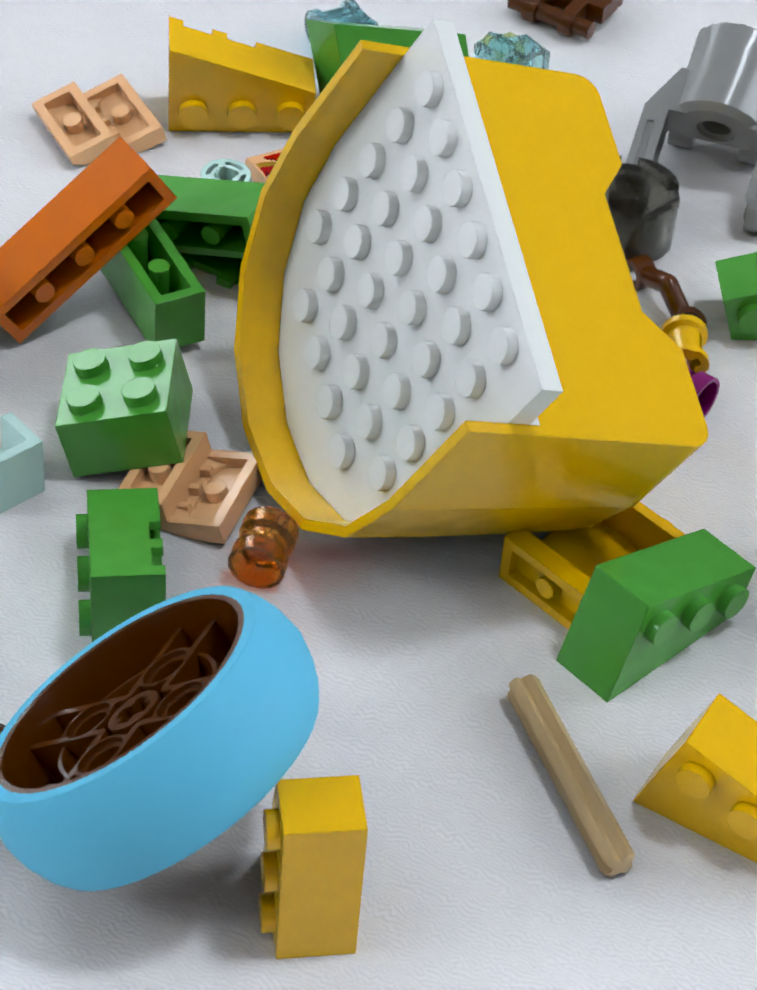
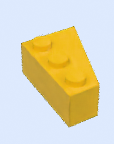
M169 16L168 131L292 133L316 100L313 59L257 42L252 47L227 39V33L214 29L209 34L188 28L183 25V20Z
M349 775L279 780L275 786L272 807L270 809H263L264 849L261 852L263 892L259 893L258 898L261 933L273 932L276 959L356 954L368 835L360 776Z

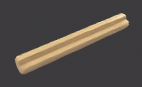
M528 674L523 678H514L509 683L510 690L507 697L601 873L607 877H613L619 873L625 874L632 868V860L635 857V853L540 680L532 674Z

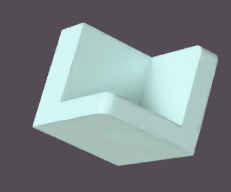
M12 412L0 417V514L45 491L43 441Z

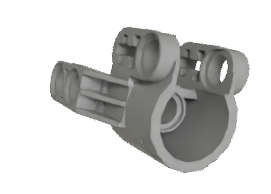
M729 22L712 24L700 30L687 68H681L644 104L621 177L618 199L638 204L640 199L648 194L667 131H669L668 144L692 149L695 139L739 149L738 161L755 165L745 197L747 205L743 215V230L757 234V29L744 24Z

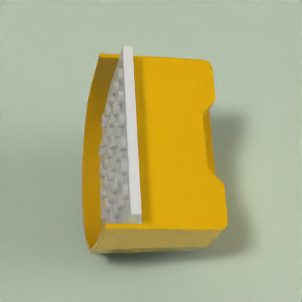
M433 18L411 47L360 40L292 131L261 189L243 255L239 276L234 355L243 429L253 456L257 461L265 488L302 530L345 538L486 535L507 534L524 530L538 532L587 528L635 506L707 442V424L683 350L642 312L605 196L607 189L622 166V162L600 94L591 81L585 77L573 73L463 56L454 22Z

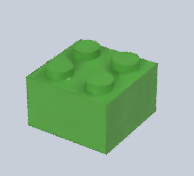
M177 338L162 341L147 340L134 345L105 349L90 348L82 352L68 354L55 429L74 477L184 462L193 388Z

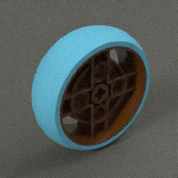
M214 586L193 590L158 603L129 618L89 644L52 674L24 702L0 734V838L6 848L29 870L54 884L79 891H100L121 887L154 875L183 860L221 835L246 815L279 782L301 753L314 728L319 708V684L312 655L301 632L278 608L258 595L232 586Z

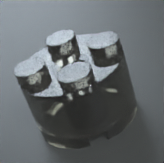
M638 157L637 165L622 163L605 196L625 259L647 254L654 262L669 252L672 245L680 203L679 183L675 175L666 167L650 159ZM628 265L630 273L633 272L634 269Z

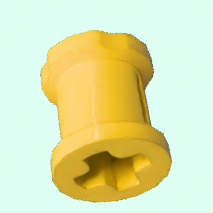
M687 314L676 315L666 320L661 326V330L683 350L690 370L695 373L700 371L706 372L710 366L708 355L703 350L708 338L706 324L700 318Z

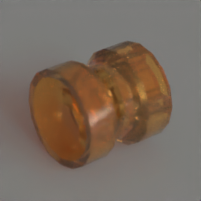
M268 506L256 507L248 511L239 529V539L234 543L228 557V567L232 575L240 582L259 589L272 588L280 584L288 567V556L295 549L299 538V528L295 520L282 510Z

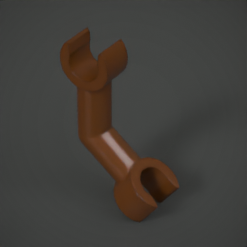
M647 254L626 259L627 265L631 266L636 274V280H633L636 291L648 287L660 292L671 317L681 314L693 315L700 318L707 327L704 314L699 309L689 306L674 275L657 269L653 260Z

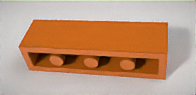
M121 137L117 138L0 247V325L19 344L177 199L154 170Z

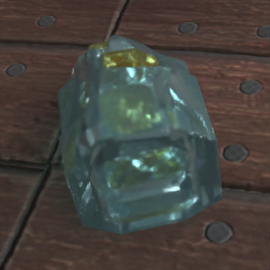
M488 32L483 39L474 43L475 58L548 69L550 51L527 34L517 36L512 32L503 35L501 33Z

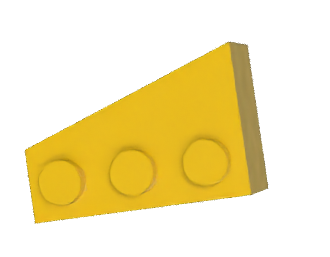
M719 693L665 753L633 801L757 863V721Z

